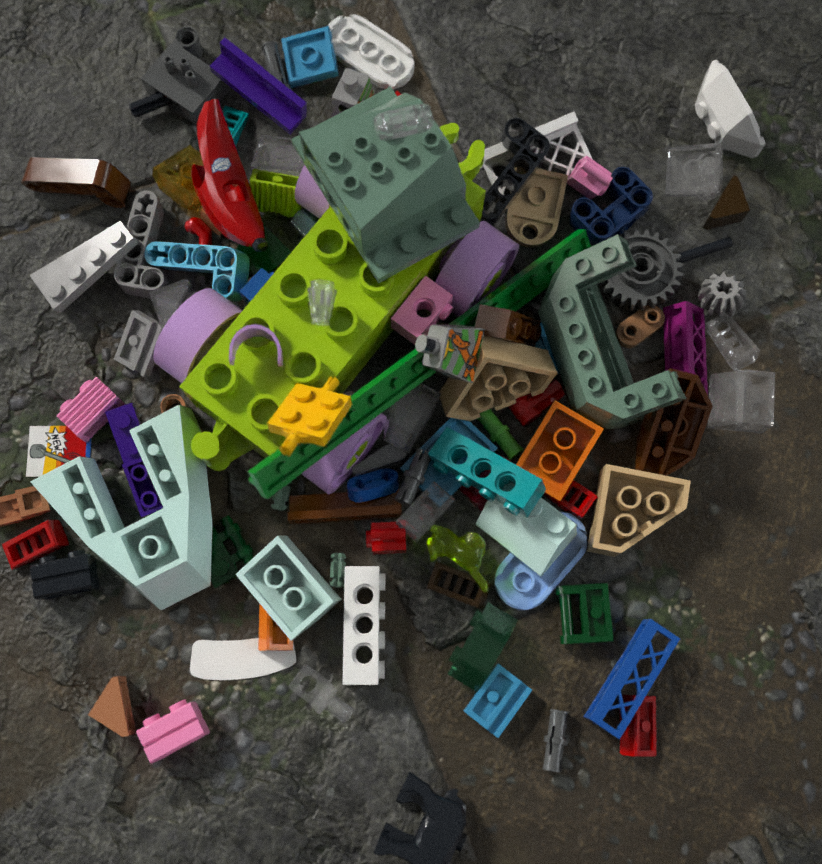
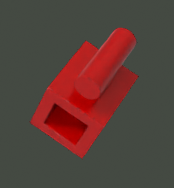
M405 521L371 523V530L366 531V547H372L373 554L406 553Z

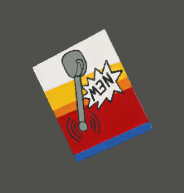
M30 426L26 477H40L79 456L90 458L91 438L88 442H84L67 426Z

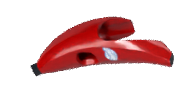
M211 99L204 103L197 121V138L204 166L192 165L191 177L195 192L206 215L225 237L242 246L253 247L256 252H264L268 248V242L265 240L264 226L219 100Z

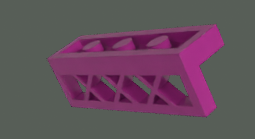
M687 301L663 307L665 316V371L672 368L698 375L708 395L704 309Z

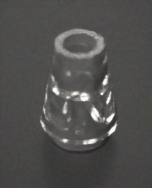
M312 280L310 282L307 292L312 318L311 324L319 326L329 325L337 290L334 289V282L327 280Z

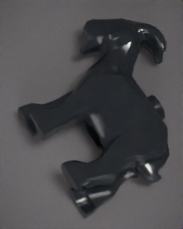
M409 771L396 798V802L407 803L412 801L418 803L425 815L422 818L416 835L406 833L386 822L373 854L379 856L393 855L409 864H450L455 850L460 852L467 838V834L463 833L466 825V805L457 796L459 790L453 788L448 790L444 797L433 791L427 782Z

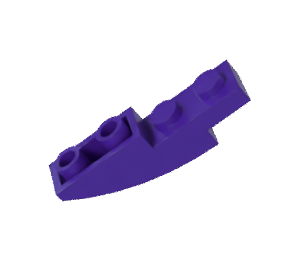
M134 403L106 411V417L124 463L122 466L141 517L163 509V505L129 431L141 425Z

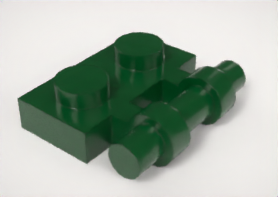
M230 515L220 520L225 529L220 534L212 525L211 582L216 589L237 577L236 573L240 570L236 564L243 561L246 565L254 558V550L251 545L246 544L240 534L242 531L238 523L233 522ZM230 539L237 550L233 555H230L224 544Z

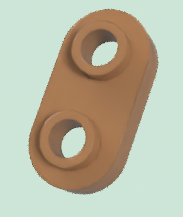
M647 305L644 311L640 309L621 322L615 332L620 346L634 348L656 333L665 321L663 311L657 306L654 309ZM647 315H653L656 320H649ZM626 330H633L635 335H628Z

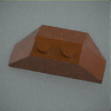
M672 368L669 369L670 373L673 371L677 372L678 381L686 399L645 414L637 437L635 470L669 476V474L694 459L713 405L698 375Z

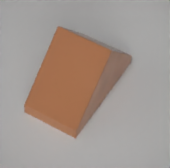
M116 676L111 678L88 715L122 737L137 733L126 676Z

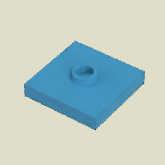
M329 26L281 39L288 83L291 88L339 76L332 32Z

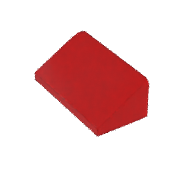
M622 695L623 702L633 701L636 695ZM645 696L621 736V755L657 757L656 696ZM625 706V712H627L630 706Z

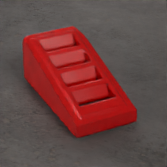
M574 480L561 501L545 492L543 493L545 497L579 520L583 518L598 497ZM572 489L575 492V494L572 496L570 501L567 502L566 500H564V498ZM581 496L584 498V501L579 508L573 506Z
M47 520L3 543L2 547L11 569L15 570L69 545V541L59 520ZM38 535H40L44 547L41 546ZM27 540H29L31 547L33 549L32 553L27 543ZM18 544H19V546H20V548H21V551H22V553H23V556H24L23 558H20V555H19L18 550H17V548H16V545H18Z

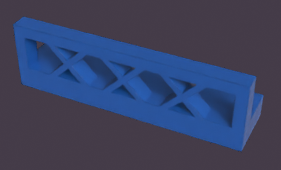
M643 619L585 713L584 718L600 726L620 740L680 638L652 619ZM658 632L670 641L664 651L654 653L651 640L655 633ZM647 648L649 654L643 655L644 651ZM661 655L656 662L655 656ZM650 657L652 671L648 676L639 677L636 668L638 661ZM631 673H633V679L627 680ZM646 680L643 686L641 687L640 681ZM635 682L637 691L635 699L623 702L621 689L624 684ZM617 698L618 704L612 705L615 699ZM625 706H630L627 712H625ZM620 708L622 720L617 729H614L605 723L603 719L610 709Z

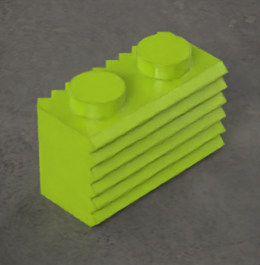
M253 168L249 185L259 212L270 211L280 213L286 217H299L302 206L295 200V188L299 177Z

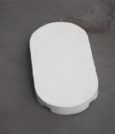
M351 14L350 17L343 18V15L339 16L329 23L328 26L332 32L336 60L350 69L368 75L375 86L382 89L391 86L392 89H397L404 86L412 78L414 60L410 49L382 29L359 15Z

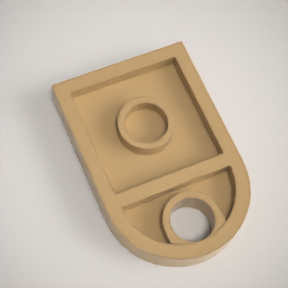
M516 167L515 171L518 174H526L524 168ZM539 168L508 207L506 213V230L516 243L524 247L534 248L544 245L552 238L558 227L568 175ZM525 227L533 228L536 232V238H525L522 232Z

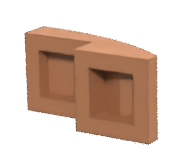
M34 486L15 490L14 494L0 497V527L49 512L48 501Z

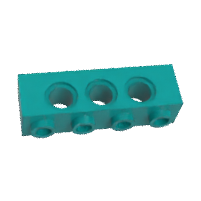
M449 427L445 428L428 453L434 463L432 466L444 475H447L448 472L456 476L455 480L466 488L471 486L480 490L478 493L490 502L496 499L503 503L502 507L515 516H518L520 513L528 518L546 490L541 478ZM461 457H468L463 464H456ZM491 470L487 477L479 478L482 471ZM506 484H515L511 491H502Z

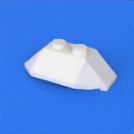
M717 59L712 61L695 103L696 113L703 119L709 136L715 140L718 147L755 158L766 144L764 138L760 136V129L755 116L728 69L720 64Z

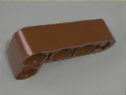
M32 157L28 161L22 184L36 192L95 195L106 205L123 208L131 181L115 166L103 160Z

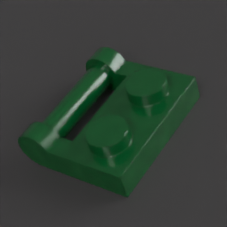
M608 583L556 586V595H559L563 634L560 636V644L614 641ZM572 594H578L582 634L574 635L570 596Z

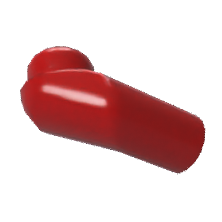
M192 217L186 221V231L191 234L195 233L199 237L200 245H212V229L203 220Z

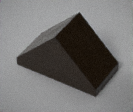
M733 175L702 228L709 230L739 223L749 213L750 209L739 177Z

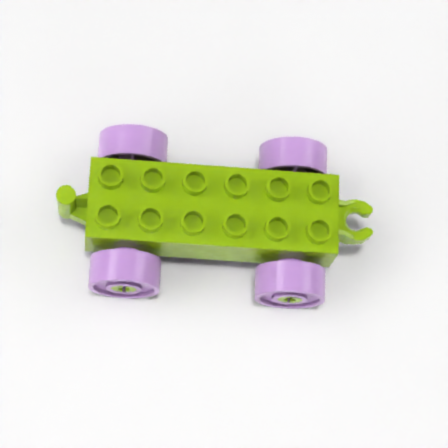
M449 123L439 127L450 144L457 142L459 137L458 124ZM474 141L469 148L467 158L463 162L458 163L466 183L465 200L479 220L480 227L380 283L377 282L304 165L296 184L295 200L299 205L319 218V220L243 311L212 288L200 290L188 298L174 312L156 342L153 354L155 364L181 383L179 387L190 401L216 421L212 433L198 432L193 437L191 449L197 458L201 459L210 469L222 471L233 460L251 450L256 451L264 458L278 450L287 438L269 432L267 423L296 383L322 388L328 378L332 376L333 378L336 377L340 382V385L334 392L343 394L394 330L391 328V317L425 276L434 280L438 275L435 283L453 295L451 305L453 310L451 313L457 317L498 288L517 256L519 244L486 221H481L486 190L472 180L479 173L483 165L485 152L483 141ZM248 325H262L270 329L277 337L283 351L282 367H278V350L275 343L270 339L260 336L252 337L242 342L236 351L235 364L230 365L229 348L232 338L237 331ZM348 391V392L344 393V395H348V396H351V395L354 394L353 391ZM382 413L301 474L327 494H332L353 474L352 467L367 456L380 436L387 417Z

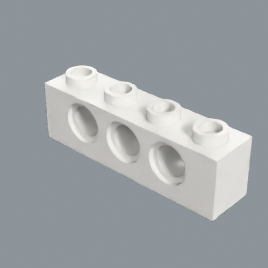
M345 566L343 685H379V679L385 678V661H379V649H385V631H380V620H385V602H380V591H385V573H380L379 566ZM362 589H370L373 592V599L368 604H361L357 600V595ZM363 617H368L373 622L372 630L366 634L360 633L357 629V622ZM363 646L369 647L373 653L372 659L365 664L360 663L356 657L358 649Z

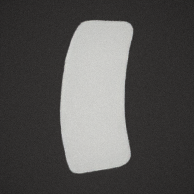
M259 638L232 641L198 640L192 646L190 672L194 677L208 680H236L268 675L286 669L296 663L294 643L293 651H259Z

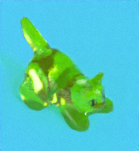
M431 526L432 537L427 540L430 561L434 562L438 557L447 556L461 568L468 571L484 593L488 592L487 581L479 572V568L482 565V557L486 552V543L481 535L467 532L462 537H458L453 531L445 527Z

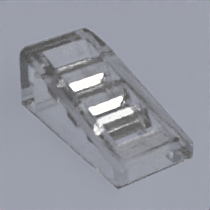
M724 314L721 319L718 316L705 323V329L734 372L757 360L760 349L732 317ZM727 325L728 328L722 330L721 332L717 330L718 328ZM730 334H733V337L727 340L725 339V337L729 336ZM737 343L739 344V346H737V347H735V348L732 347L733 345H735V344H737Z

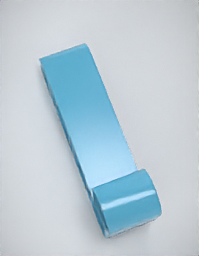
M157 241L151 242L146 247L144 255L150 265L167 270L213 273L212 289L229 301L239 302L242 300L239 291L248 283L250 267L249 257L244 252L228 246ZM209 255H210V261H209V263L207 264V259H208V257H209ZM235 257L234 263L231 266V259ZM231 283L232 288L231 291L228 293V286Z

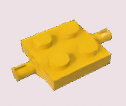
M329 377L322 388L296 383L267 423L269 432L287 438L279 448L283 455L291 456L296 446L300 443H312L325 447L352 406L351 396L334 392L340 385L336 377Z

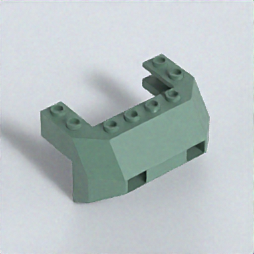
M619 235L566 258L553 275L538 310L572 410L607 429H619L642 422L645 414L686 399L675 371L670 373V370H667L637 383L633 382L598 283L637 266L628 247V241Z

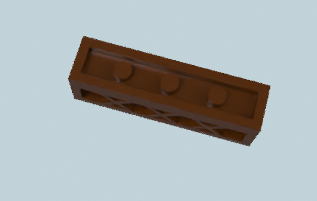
M399 489L393 494L366 502L351 501L348 497V492L289 496L290 512H287L288 522L291 525L402 518L401 504L394 500Z

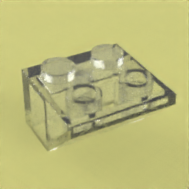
M746 369L711 374L709 399L713 407L708 419V428L762 434L773 427L775 372Z

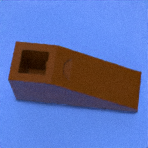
M479 305L475 327L485 329V336L535 347L536 342L541 337V321L512 310Z

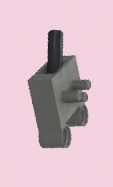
M189 26L180 28L175 34L174 41L141 77L143 85L150 96L129 104L130 111L135 118L168 106L197 125L204 103L211 99H218L220 101L230 90L231 87L213 74L208 64L199 59L203 54V49L197 31Z

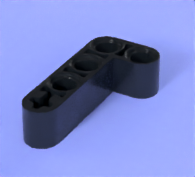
M520 118L510 119L506 123L501 136L503 146L515 156L485 194L481 221H486L492 226L498 222L543 163L550 148L548 139ZM516 131L520 134V137L513 138L509 135V132ZM530 147H538L542 153L535 154L530 150ZM522 167L525 169L526 174H518L514 168ZM506 187L510 190L511 194L503 195L499 192L498 188ZM494 202L496 204L494 211L488 215L485 214L484 211L489 210Z

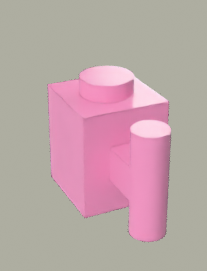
M586 155L576 164L567 179V184L588 199H593L598 195L602 196L606 192L613 177H611V172Z

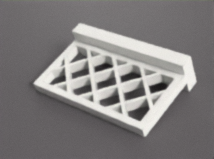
M575 112L535 128L548 139L550 147L555 148L552 159L545 158L543 163L549 165L548 171H551L553 166L565 171V175H569L573 171L571 167L575 157L582 159L587 155L592 159L577 127L578 119ZM573 134L577 143L574 150L561 145L563 137ZM502 142L486 148L484 152V161L481 168L485 169L492 185L498 178L495 176L492 167L499 164L506 167L510 163L507 161L515 156L503 146ZM530 147L531 151L536 149L535 154H538V147ZM558 150L572 155L568 166L555 162ZM506 187L498 188L499 192L504 195Z

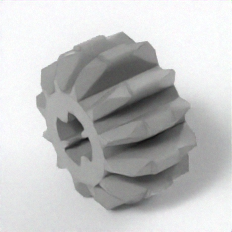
M725 272L720 277L713 273L701 285V290L698 294L699 300L702 301L701 308L709 309V316L713 313H718L720 319L724 314L732 317L736 311L742 309L746 298L743 281H735V275L726 277Z

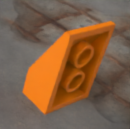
M555 400L516 465L541 478L546 488L545 493L561 501L604 428Z

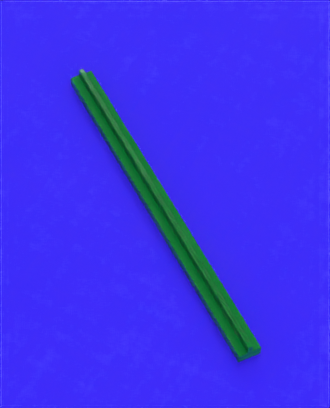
M578 229L448 325L475 327L480 304L516 312L549 286L553 275L566 258L591 247L586 229ZM415 348L351 395L352 406L325 447L312 443H300L296 446L291 456L283 455L278 449L248 471L250 478H248L249 482L257 487L262 497L270 498L436 371L423 366L422 359L424 353L418 352Z

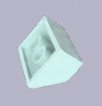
M506 484L502 491H511L515 484ZM540 498L528 518L520 513L518 516L509 513L502 507L504 504L496 499L493 502L487 501L476 522V526L540 577H542L577 535V525L542 498Z
M277 536L236 573V576L291 641L321 619L341 600L288 536Z

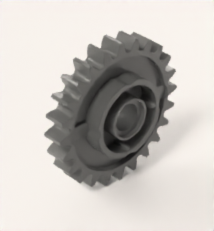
M635 229L633 235H630L627 230L624 231L623 238L629 243L628 247L633 260L636 262V267L642 268L644 272H639L632 268L600 282L598 285H606L603 293H612L610 301L620 299V307L624 306L625 303H629L630 310H633L635 305H639L641 311H644L646 304L654 309L657 302L664 305L666 299H671L681 284L679 281L683 277L681 270L684 266L683 263H678L681 254H673L676 246L668 247L666 245L668 238L660 241L658 239V232L652 237L649 236L648 229H646L643 235L639 233L638 229Z

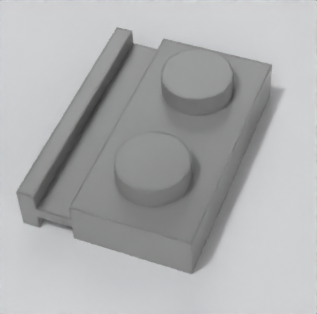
M132 310L114 360L133 371L141 373L140 375L143 377L150 376L155 365L153 359L154 348L164 326L141 311Z

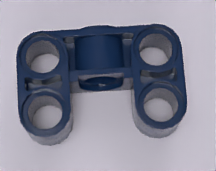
M618 167L612 172L611 177L613 179L610 182L607 193L614 202L603 211L588 198H580L573 204L569 216V224L575 231L586 229L591 247L616 234H623L624 231L628 230L638 219L644 216L652 202L653 194L650 188L627 167ZM617 181H620V182L624 183L625 186H621V185L617 184L616 182H617ZM634 199L640 200L643 204L636 203ZM577 212H584L587 217H582ZM595 230H600L604 232L605 235H598L595 232Z

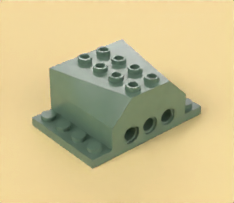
M390 86L313 128L299 131V135L291 139L296 152L378 283L480 227L479 220L465 200L466 183L453 148L421 99L408 93L397 96Z

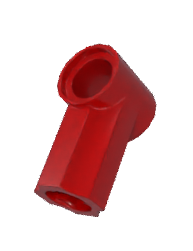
M553 378L543 393L533 397L529 393L517 398V403L508 407L520 424L525 427L536 420L543 413L542 411L552 406L555 400L559 401L563 398L565 393L560 383Z

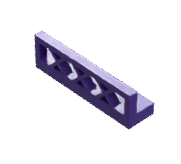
M224 37L220 42L221 54L210 65V71L291 135L307 117V102Z

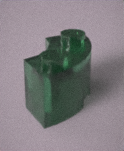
M487 603L483 612L477 610L469 623L473 628L462 648L456 646L448 659L453 664L447 674L478 692L508 642L518 620L490 603Z

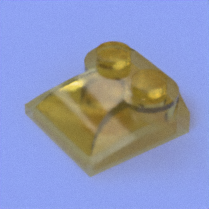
M188 145L153 167L152 176L161 191L181 207L192 210L201 206L192 183V165H204L200 152L191 145Z

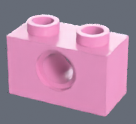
M425 276L391 317V328L415 345L418 336H428L429 327L432 324L436 325L440 319L445 321L453 310V306H451L453 295ZM426 309L431 312V315L420 317L417 312Z

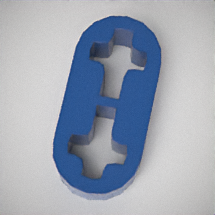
M380 469L355 476L347 482L348 497L354 502H366L390 495L399 488L398 473L392 469Z

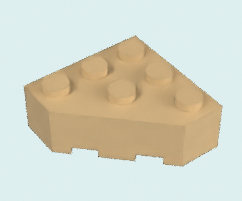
M483 335L473 383L449 377L439 395L446 417L472 421L479 418V413L494 407L497 411L517 403V398L529 393L532 394V397L543 393L556 376L557 371L548 350Z
M606 464L599 473L596 492L598 497L594 504L587 551L615 557L687 509L691 481Z

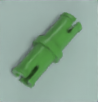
M491 409L480 413V417L477 420L481 422L491 435L490 440L500 446L510 461L524 451L510 434V428L507 425H503Z

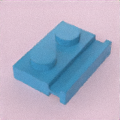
M497 663L463 711L499 738L532 689Z

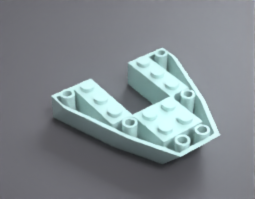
M177 405L129 430L163 505V509L124 527L98 465L93 458L79 456L31 481L32 485L84 543L116 574L160 610L211 586L212 513L206 464L197 458L191 449L193 437L198 432L202 433L192 409L182 405Z

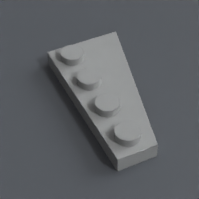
M119 221L32 273L30 277L53 310L61 313L139 242L127 226Z

